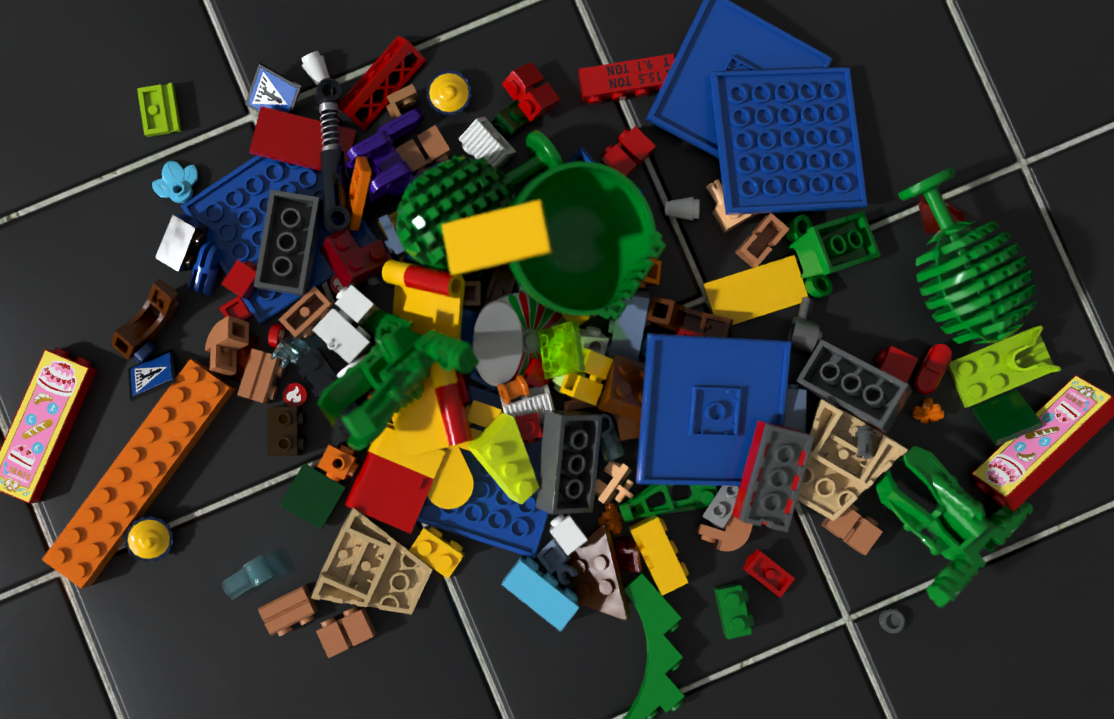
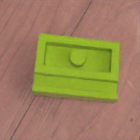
M168 83L167 85L160 84L137 88L144 135L152 137L175 131L181 132L174 84Z

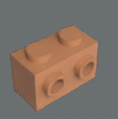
M314 286L279 321L295 338L301 340L304 337L307 339L314 333L313 329L336 306L320 289Z

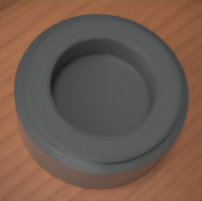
M887 608L881 612L879 624L888 633H898L905 626V617L899 610Z

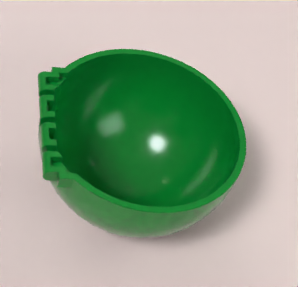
M571 162L551 168L533 179L521 191L512 207L538 200L542 201L552 252L509 262L510 268L516 280L528 295L551 310L575 316L599 314L605 319H609L611 316L613 319L618 320L627 307V304L623 301H631L641 285L640 282L644 281L653 267L654 263L650 258L657 260L665 249L666 244L660 240L663 235L656 231L651 209L641 191L632 181L617 170L593 162Z

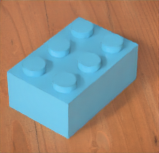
M521 556L504 577L502 585L559 631H562L579 609L577 595L568 587L564 590L559 587L558 580L553 575H550L549 572H546L544 575L539 571V565L530 557L524 559Z

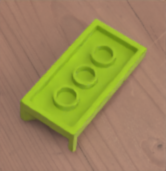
M1042 325L1024 330L1007 339L993 343L950 362L948 370L965 408L1051 372L1061 371L1060 366L1053 365L1040 335L1043 330Z

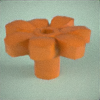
M925 398L922 407L915 406L913 408L912 416L915 419H920V423L928 424L929 420L936 422L939 419H943L944 411L941 410L939 404L933 405V399Z
M606 504V512H603V516L598 517V523L600 526L608 524L613 534H619L622 530V522L620 520L623 519L621 511L618 512V507L615 504Z

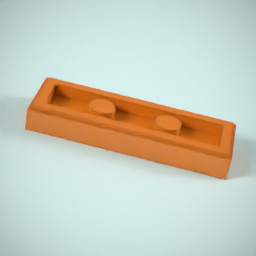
M357 156L347 201L348 211L351 216L348 227L354 231H359L371 176L369 163L364 156Z

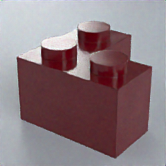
M348 229L326 237L320 250L342 286L347 288L351 285L354 287L382 274L383 266L388 260L392 259L381 240L359 248Z

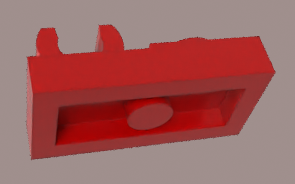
M756 549L753 555L750 554L745 560L746 564L742 568L780 598L795 579L758 549Z

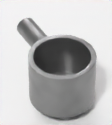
M802 297L798 317L795 316L791 323L787 340L792 341L791 348L812 353L822 338L823 330L820 329L819 322L807 320L812 299Z

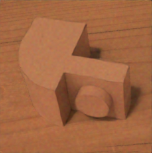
M227 316L214 325L205 345V351L210 352L211 371L228 376L236 374L237 351L249 344V322Z
M732 515L722 530L699 523L696 532L702 534L701 539L715 543L716 539H718V550L733 551L746 543L753 524L744 523Z

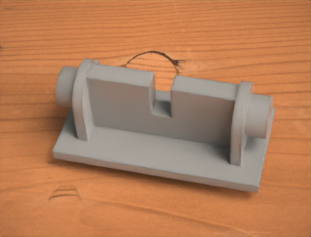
M722 486L712 500L703 517L711 521L710 524L713 527L724 529L732 516L740 486Z

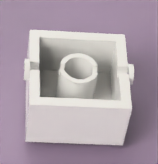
M332 309L315 326L313 331L327 343V347L330 350L338 353L350 364L362 357L373 344L369 340L372 337L360 326L355 329L351 325L354 320L342 309L339 312Z

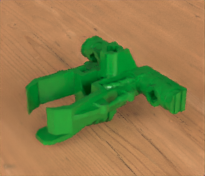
M376 309L367 318L365 329L369 335L375 337L378 345L373 346L371 352L362 361L348 368L345 374L323 390L317 404L334 427L335 421L340 416L342 410L371 387L374 388L375 392L362 407L341 417L351 432L347 442L348 445L359 451L367 447L371 442H374L384 432L394 413H399L401 408L405 409L408 407V404L415 402L414 399L419 400L422 397L424 391L422 382L429 376L428 370L435 362L446 371L455 369L462 373L471 372L479 364V359L475 356L470 343L462 342V340L450 335L446 336L442 332L438 333L434 329L421 336L412 331L413 321H407L405 318H399L397 315Z
M913 446L898 461L905 462L906 466L928 486L938 501V504L935 506L936 508L929 513L901 492L892 479L890 470L877 481L875 487L881 502L892 510L904 523L903 526L906 531H912L933 555L937 556L941 553L946 559L952 560L935 576L931 585L926 589L929 598L933 599L938 607H944L951 599L954 601L957 595L970 583L973 574L975 576L978 574L980 566L983 568L986 565V562L979 554L981 549L985 548L992 553L996 549L994 547L996 544L1003 545L1006 542L1005 538H1010L1013 532L1025 521L1026 515H1030L1033 512V506L1024 501L1014 512L1006 506L1003 508L999 507L988 519L982 509V503L975 501L968 492L964 491L958 484V479L946 470L932 452ZM926 528L933 536L934 541L929 536L923 535L920 531Z

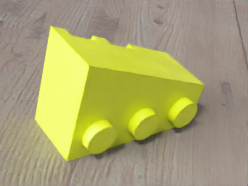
M501 413L467 447L511 500L523 504L539 489V485L515 418Z

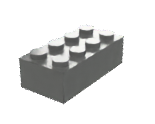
M270 190L254 287L260 290L304 296L309 292L323 212V201L319 197Z
M822 339L796 381L802 388L885 433H888L912 393L908 384Z
M545 410L536 508L550 514L593 512L603 415L586 410Z

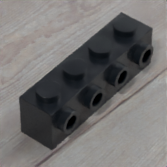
M318 347L312 348L296 360V363L299 365L296 368L298 373L304 380L309 379L313 385L310 389L318 399H320L323 390L338 379V372ZM357 399L342 410L337 418L341 424L339 429L347 439L351 432L341 417L362 407Z

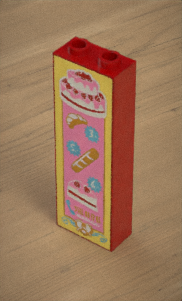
M57 347L54 350H44L0 448V492L28 504L39 503L98 370L90 366L91 361L81 357H77L76 360L68 357L69 352Z
M1075 375L1035 413L1042 422V428L1003 443L972 473L977 482L975 487L984 495L990 494L1000 507L1006 506L1014 512L1114 417V397Z

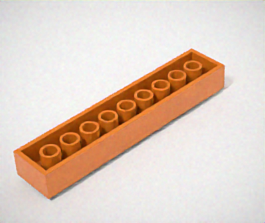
M190 359L176 377L177 383L170 385L42 558L45 563L79 588L92 586L125 541L124 535L127 533V527L131 526L134 520L142 518L236 390L235 387L199 361Z

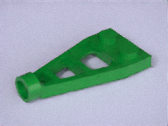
M652 484L633 496L632 499L619 504V508L625 523L642 517L698 510L711 504L718 493L717 488L712 485H689L692 491L691 496L686 499L675 500L669 495V490L673 485ZM658 492H663L666 498L665 504L655 507L647 505L646 500L648 497Z

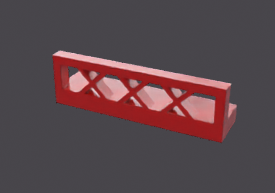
M397 36L339 102V111L348 116L364 131L389 103L387 96L400 90L426 59L408 40ZM411 52L417 59L411 66L404 67V58ZM392 71H399V80L395 84H388L389 75ZM377 89H383V98L379 102H373V93ZM361 107H367V116L361 122L355 116V113Z

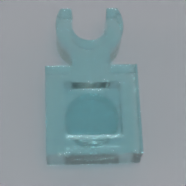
M291 334L278 344L270 358L272 360L276 357L282 359L283 362L280 366L284 368L290 361L295 364L296 360L310 351L311 348Z

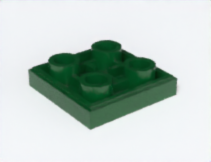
M1017 389L972 407V413L996 446L1042 428L1041 420Z
M303 463L279 506L322 530L347 487L327 477L324 473L310 465Z

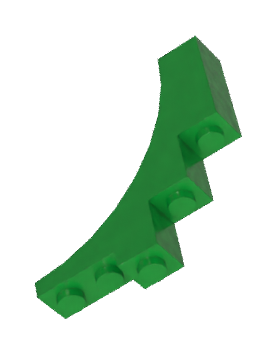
M640 571L624 586V590L635 605L642 620L647 644V662L645 676L638 696L622 719H651L658 712L657 708L659 706L666 713L670 709L674 711L683 703L682 698L685 697L679 687L666 674L667 671L673 672L681 665L682 662L680 660L683 656L664 635L667 631L669 634L672 633L680 625L678 621L681 617Z

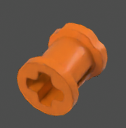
M522 375L517 376L516 380L507 384H498L499 394L506 405L510 404L511 400L522 395L526 397L530 394L527 383Z

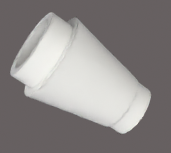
M319 51L312 52L301 58L303 62L302 67L317 86L324 78H330L324 56L320 55Z
M689 197L665 202V215L693 221V218L699 219L700 199Z

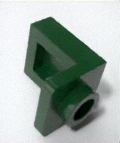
M517 100L501 110L491 123L507 142L515 132L530 123L518 106L519 102Z

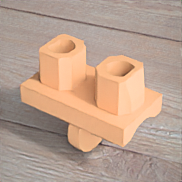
M610 460L604 471L613 477L612 480L606 485L597 479L595 485V494L599 497L598 500L605 505L612 501L618 491L619 493L615 500L621 503L625 495L630 499L634 496L629 492L634 483L629 479L626 481L633 470L625 464L620 465Z

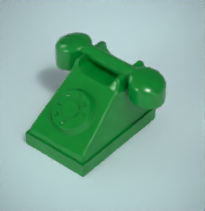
M864 211L813 227L810 219L805 215H799L786 224L789 230L785 235L792 243L789 248L795 249L803 268V274L800 277L801 279L807 278L805 281L806 291L815 298L827 296L833 290L831 281L825 275L881 256Z

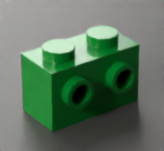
M738 582L714 587L724 636L727 639L752 634L751 627H754L752 613H747L745 603L749 602L746 588H742V585Z

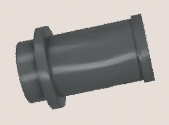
M860 426L858 431L855 432V436L858 437L857 458L861 459L862 455H864V459L873 458V437H875L876 433L870 426Z

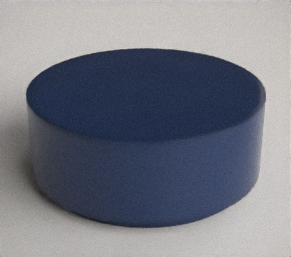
M149 341L133 355V358L141 364L155 353L157 346L152 341Z

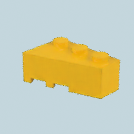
M650 516L628 527L662 596L688 583L686 576L690 574L684 562L679 563L675 555L679 553L673 540H668L665 533L668 529L662 517Z

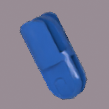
M211 242L202 245L197 262H194L188 289H194L195 292L203 293L209 297L212 295L219 269L217 265L221 254L218 245H213Z

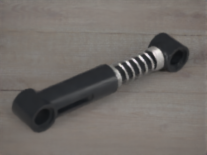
M324 78L317 86L314 99L322 115L320 117L322 121L320 125L323 127L321 129L323 133L321 138L323 139L322 145L324 147L320 153L324 209L323 228L326 233L333 235L347 229L351 216L348 211L345 158L339 144L341 139L338 138L340 126L337 125L339 122L337 116H339L338 108L340 106L339 99L342 88L335 79ZM323 91L331 92L333 97L324 95ZM334 187H335L336 206H335V198H334ZM338 217L342 224L335 225L331 218Z

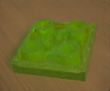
M570 321L538 331V342L541 348L542 368L545 379H554L585 371L578 321Z

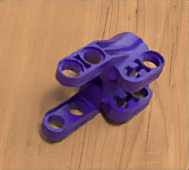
M419 108L413 109L381 126L375 135L356 144L347 152L350 161L345 166L351 182L357 156L366 157L369 163L371 176L365 199L366 203L369 204L388 193L391 196L403 195L408 185L424 173L422 171L412 176L413 170L407 161L402 160L393 146L394 140L416 129L417 125L423 121L424 115Z

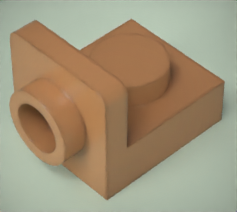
M413 84L388 95L387 98L390 104L386 107L393 119L401 116L399 109H407L415 105L419 97Z

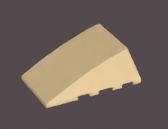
M821 399L810 432L815 437L797 500L835 521L858 499L857 497L865 489H868L874 483V480L883 472H886L893 465L892 463L900 456H903L908 449L872 427L876 433L875 437H873V458L864 459V455H862L861 459L857 458L858 437L855 436V432L858 431L860 426L870 425L845 410Z
M353 507L326 559L311 599L355 604L361 607H373L380 610L412 615L432 572V568Z

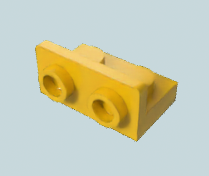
M425 526L409 551L449 579L465 555L462 552L463 547L453 540L448 542L443 539V533L435 527L431 526L429 529Z

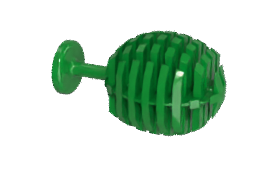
M538 130L532 131L526 138V145L531 159L506 175L499 168L496 169L491 166L484 157L478 160L467 159L465 161L467 157L464 155H454L451 161L447 159L435 167L424 171L413 183L408 185L402 196V202L400 201L397 209V234L405 252L419 263L426 264L429 268L450 271L442 224L512 207L516 200L513 190L514 186L538 171L542 174L551 168L564 164L554 145L542 132Z
M952 166L897 193L903 201L918 194H923L941 229L927 243L938 241L936 247L916 258V266L935 259L936 261L916 274L917 281L922 282L938 275V277L920 287V292L922 296H927L941 291L926 300L925 304L928 310L943 306L935 311L932 317L936 322L951 319L940 327L945 334L960 331L956 334L957 336L952 338L958 344L981 338V340L974 344L994 343L1012 336L1025 323L1013 324V322L1020 320L1036 307L1037 299L1019 305L1036 293V285L1034 283L1023 286L1034 276L1030 269L1017 272L1028 264L1026 256L1023 255L1007 260L1017 254L1018 251H1021L1017 243L994 250V248L1012 238L1007 231L1000 232L986 239L983 237L995 230V228H998L999 224L991 221L971 229L967 226L976 221L954 222L938 190L939 184L955 176L956 172Z

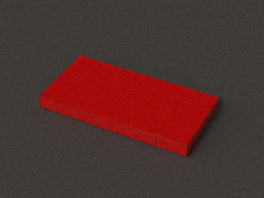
M261 106L249 152L253 155L321 171L320 153L324 147L322 145L323 139L321 138L323 135L321 132L323 127L320 125L322 121ZM340 126L338 138L341 139L339 144L344 152L346 164L350 159L347 152L353 147L356 130Z

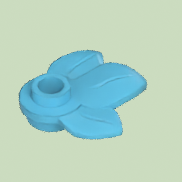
M168 161L162 169L163 178L153 181L152 187L156 194L162 198H170L175 203H185L192 198V186L198 180L197 168L192 164L183 169L177 162Z

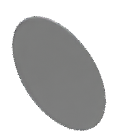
M504 301L491 302L482 310L477 319L473 334V352L477 359H479V364L476 366L477 370L486 383L498 386L500 383L506 384L514 376L521 360L523 348L522 329L518 316L514 309Z

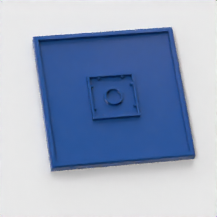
M703 0L645 120L719 159L710 83L711 72L829 68L833 58L730 0Z
M648 334L636 482L638 484L740 486L758 420L784 426L792 341Z

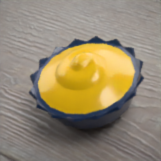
M443 70L441 73H436L434 78L429 80V86L426 88V99L429 101V106L434 108L437 113H442L445 116L449 114L455 115L458 112H463L464 108L469 105V100L472 98V87L469 85V80L464 78L462 73H456L454 70Z
M143 516L139 520H134L132 525L127 527V533L124 535L126 540L124 546L128 548V554L133 555L136 560H142L145 563L148 561L156 562L159 558H164L167 552L171 551V545L174 543L172 538L173 532L170 530V525L165 523L163 519L154 516Z

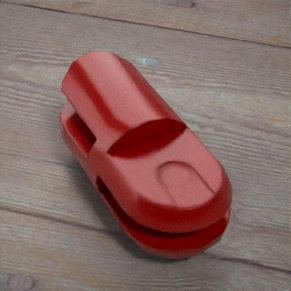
M934 345L927 352L914 379V387L919 393L931 394L938 387L952 359L951 349L947 345Z

